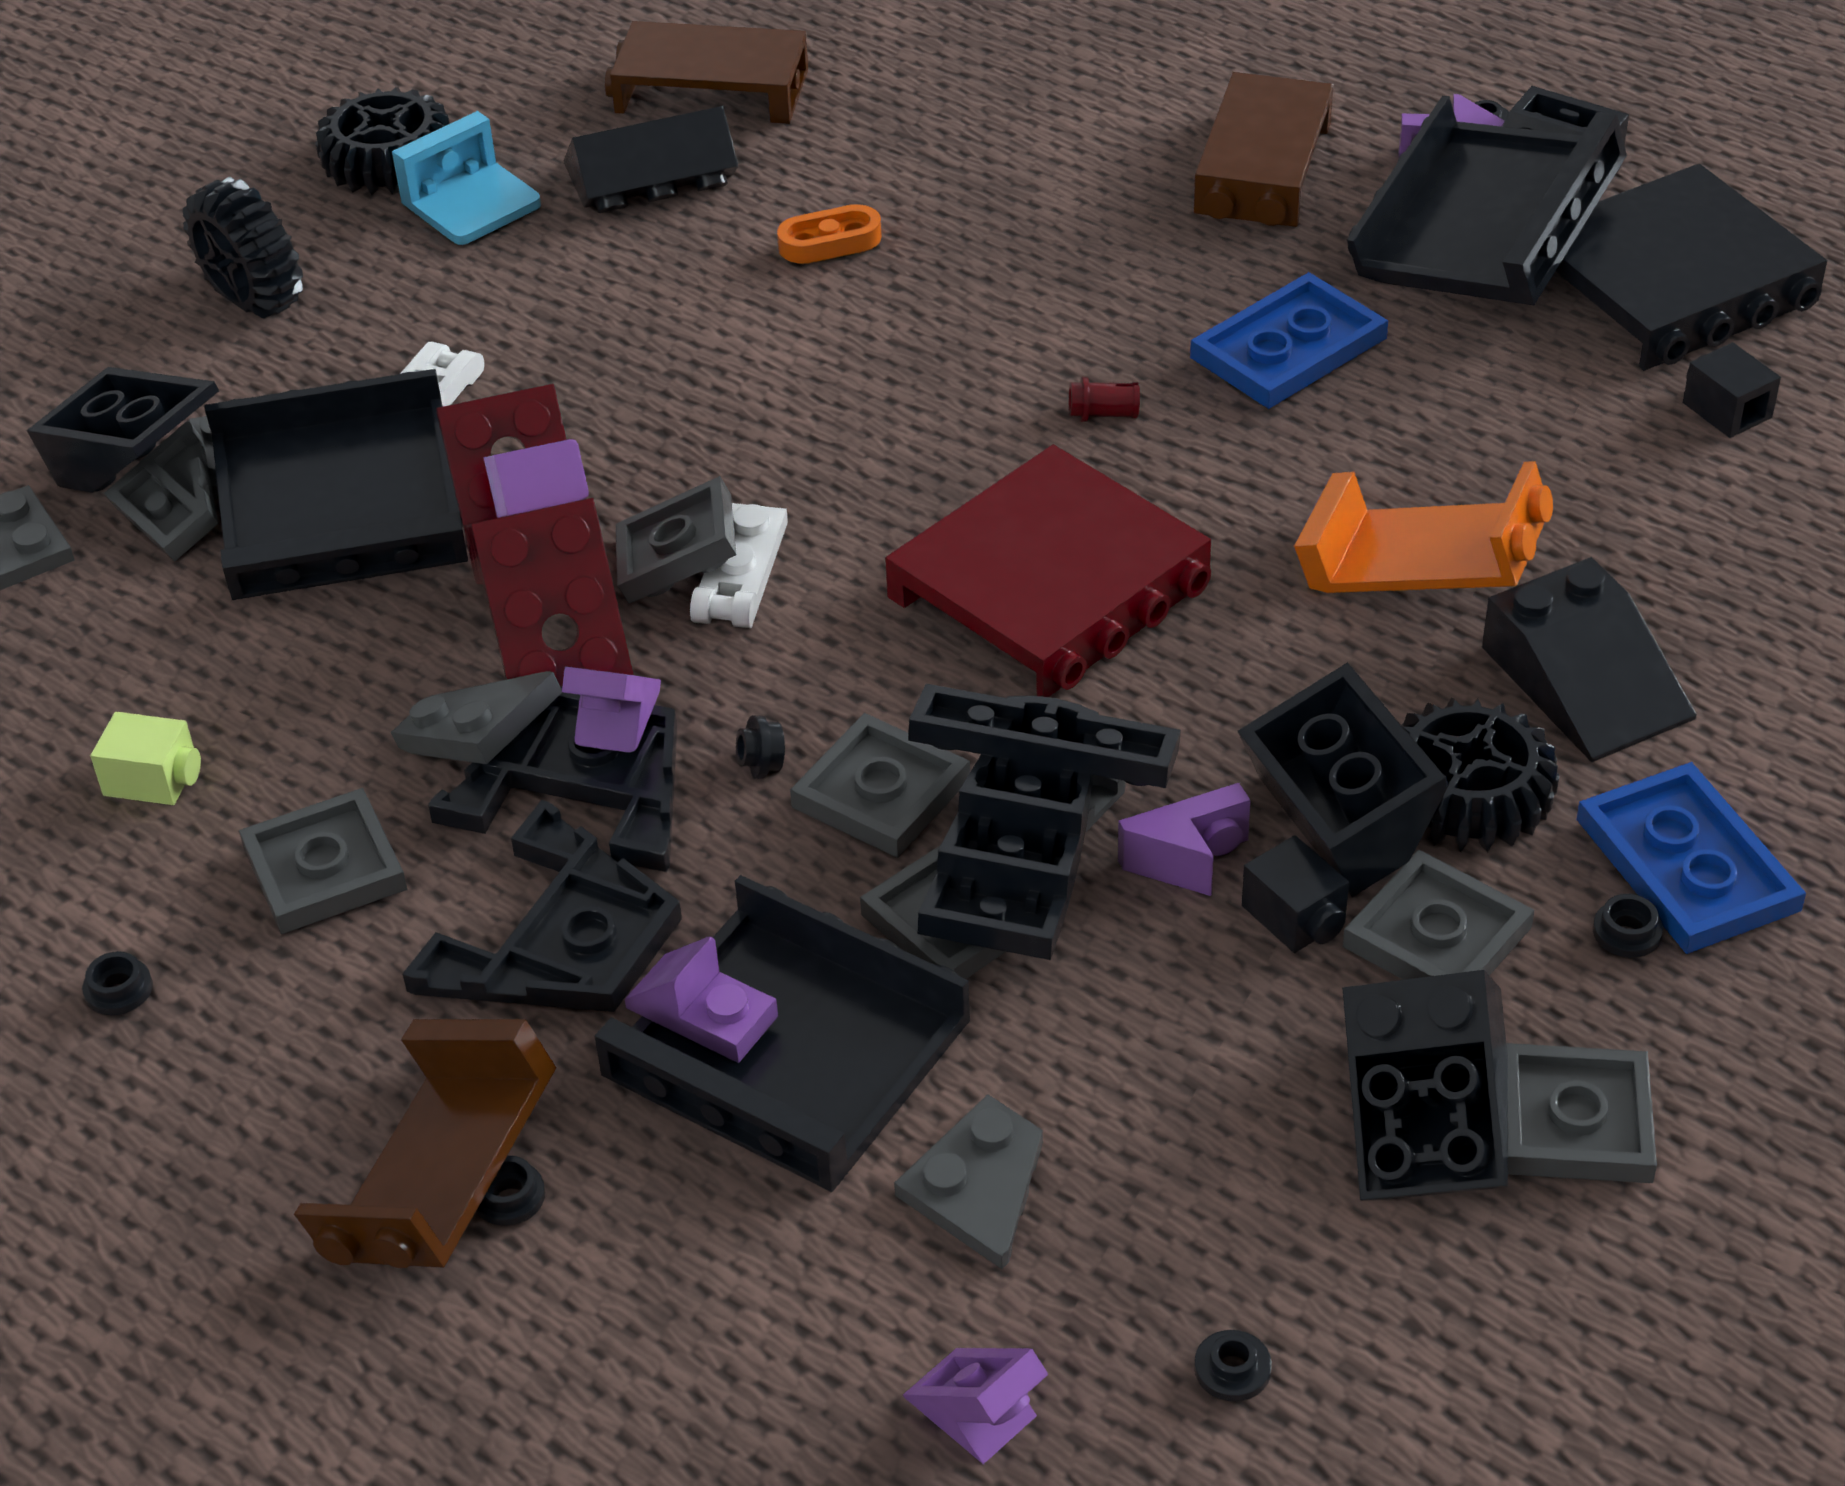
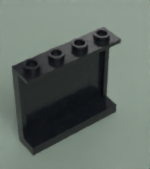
M1442 95L1430 115L1424 119L1419 132L1407 150L1400 155L1397 165L1383 186L1376 191L1373 201L1359 222L1353 226L1347 238L1348 251L1353 258L1358 275L1385 284L1534 306L1627 156L1617 114L1597 112L1583 135L1458 122L1450 96Z
M1699 163L1599 201L1555 272L1643 343L1639 367L1646 371L1663 363L1667 365L1675 364L1686 354L1707 345L1717 347L1723 344L1730 336L1752 327L1755 329L1764 328L1774 318L1794 310L1802 312L1810 309L1819 301L1828 260Z
M436 369L405 372L398 375L347 381L340 384L290 390L283 393L232 399L204 405L212 434L224 549L220 550L222 569L232 600L468 562L460 511L436 413V408L443 407Z
M740 875L735 880L738 910L713 936L716 943L719 972L776 998L777 1019L744 1058L737 1063L643 1016L633 1027L611 1017L594 1036L601 1076L833 1192L970 1022L969 980L960 977L946 966L934 965L900 949L890 940L876 938L845 924L834 914L817 911L789 898L784 892L775 887L763 886Z

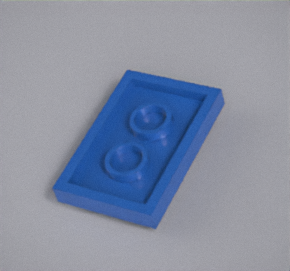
M1308 272L1193 338L1190 346V358L1270 409L1387 339L1388 320Z
M1693 762L1579 801L1576 820L1637 895L1646 898L1656 907L1663 927L1685 954L1802 911L1806 892Z

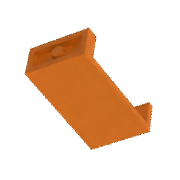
M1536 461L1523 462L1505 503L1367 510L1355 473H1332L1294 548L1309 588L1326 593L1517 586L1527 562L1534 558L1536 542L1545 522H1549L1552 517V493L1547 485L1542 484Z

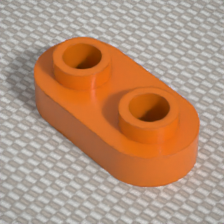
M854 204L791 217L783 221L777 229L779 253L790 262L806 264L868 251L876 247L882 238L880 214L869 206Z

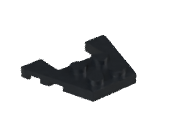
M562 692L488 764L472 762L464 769L466 779L450 793L442 789L428 804L432 823L486 834L511 788L625 810L609 841L611 857L617 862L624 858L634 866L667 872L670 866L677 743L675 709L654 705L639 745L633 752L577 745L574 739L580 695Z
M541 800L511 837L514 856L559 872L497 953L488 952L435 932L402 974L406 992L422 996L615 1012L680 923L682 914L678 899L624 858L617 862L598 847L595 836L582 826L575 830L561 819V813L557 807L550 802Z

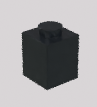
M1732 342L1690 362L1682 403L1727 437L1732 438L1773 418L1781 377Z
M1294 835L1244 865L1241 906L1295 954L1314 941L1317 944L1328 943L1342 930L1346 921L1349 881Z

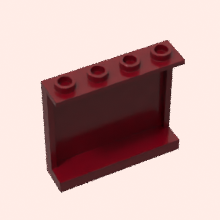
M1052 444L886 556L887 597L903 608H906L922 597L1036 672L1037 696L1049 697L1060 688L1069 690L1076 686L1082 679L1085 670L1101 658L1111 659L1117 656L1126 645L1127 640L1145 626L1148 628L1158 626L1166 617L1169 609L1186 596L1190 598L1199 596L1205 590L1211 578V539Z

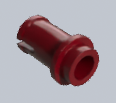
M1081 377L1080 382H1070L1068 393L1069 416H1080L1081 422H1087L1088 417L1138 418L1140 409L1139 383H1090L1088 377Z

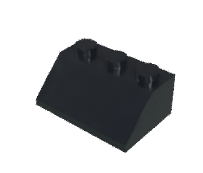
M723 106L573 137L563 160L583 207L596 205L598 213L625 208L628 206L627 198L645 194L647 195L648 202L675 197L678 195L677 187L696 184L698 191L722 187L728 184L726 177L732 176L739 166Z
M1348 662L1237 731L1261 781L1320 857L1349 881L1348 893L1351 897L1359 894L1410 861L1449 787L1447 779Z

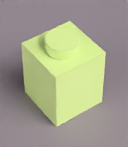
M115 712L90 755L103 796L175 805L185 785L192 786L196 782L201 766L199 750L193 746L185 720Z

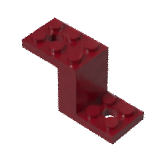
M554 383L436 408L475 581L477 584H482L485 587L506 680L550 671L554 673L559 685L562 687L565 667L634 675L594 498L497 518L483 457L491 456L492 446L498 439L503 437L516 439L522 444L524 449L567 440ZM555 614L569 616L577 628L575 641L570 647L563 650L551 649L546 645L542 637L543 624L549 617Z

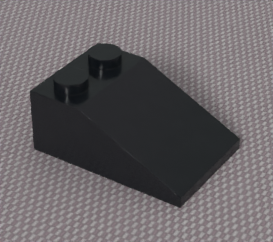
M107 367L26 431L57 486L93 493L111 485L115 481L118 472L134 460L149 454L155 448L157 441L217 394L219 389L215 381Z
M1592 557L1488 597L1482 648L1591 763L1696 719L1697 714L1630 594Z

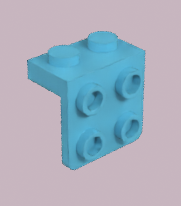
M479 111L392 151L401 203L455 244H468L537 210L541 206L540 194L496 163L490 120Z

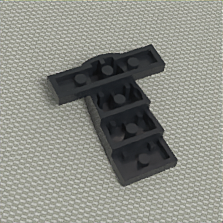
M925 684L909 718L908 741L929 744L941 750H961L981 755L959 790L958 813L938 850L937 873L918 912L917 934L1051 960L1069 906L1078 871L1089 815L1093 775L1123 780L1135 786L1150 785L1166 788L1179 752L1181 730L1099 715V712L1057 698L1040 696H1007V698Z

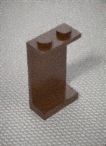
M632 21L625 40H619L614 66L607 68L605 75L606 96L613 97L614 112L624 114L636 85L768 93L770 123L790 124L808 72L806 31Z
M1233 72L1195 173L1194 214L1209 215L1216 219L1232 218L1255 221L1269 226L1285 225L1297 227L1300 215L1301 189L1319 134H1327L1331 124L1334 84Z
M413 1019L401 1041L426 1076V1079L350 1205L300 1203L294 1213L300 1224L312 1238L315 1250L323 1258L338 1265L363 1263L390 1265L396 1268H407L409 1266L445 1267L557 1068L526 1019Z

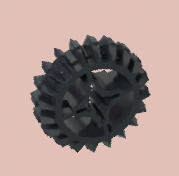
M395 87L392 91L384 92L378 88L375 93L370 94L358 92L357 98L352 100L341 99L340 107L327 109V116L318 121L319 130L316 132L317 141L315 142L318 158H320L322 168L325 169L326 176L334 177L337 186L348 183L353 193L365 185L371 196L379 187H387L393 195L398 182L392 151L450 124L449 116L445 112L443 104L436 103L431 95L420 96L418 90L412 89L404 93L400 91L399 87Z
M229 176L223 180H215L197 189L194 195L186 199L187 206L183 208V217L186 221L183 222V229L189 236L187 245L193 250L196 257L195 263L200 265L204 272V279L209 280L216 292L246 313L253 312L263 319L274 313L279 314L290 308V304L298 301V294L303 291L302 281L300 280L303 278V270L297 264L299 254L293 249L290 241L292 236L286 233L282 226V219H278L274 214L270 202H264L261 199L257 189L254 187L249 188L248 184L242 179L235 180Z
M1452 697L1443 709L1434 704L1427 703L1421 715L1407 713L1401 726L1442 772L1449 784L1428 825L1431 828L1430 835L1434 846L1444 840L1446 835L1456 837L1455 841L1460 852L1468 844L1469 838L1479 839L1480 845L1488 853L1495 842L1496 835L1513 847L1517 837L1520 835V831L1533 835L1540 819H1547L1548 813L1552 809L1554 795L1557 794L1559 783L1555 746L1547 744L1543 728H1530L1527 714L1511 717L1506 714L1504 703L1494 709L1482 707L1478 698L1472 706H1462Z

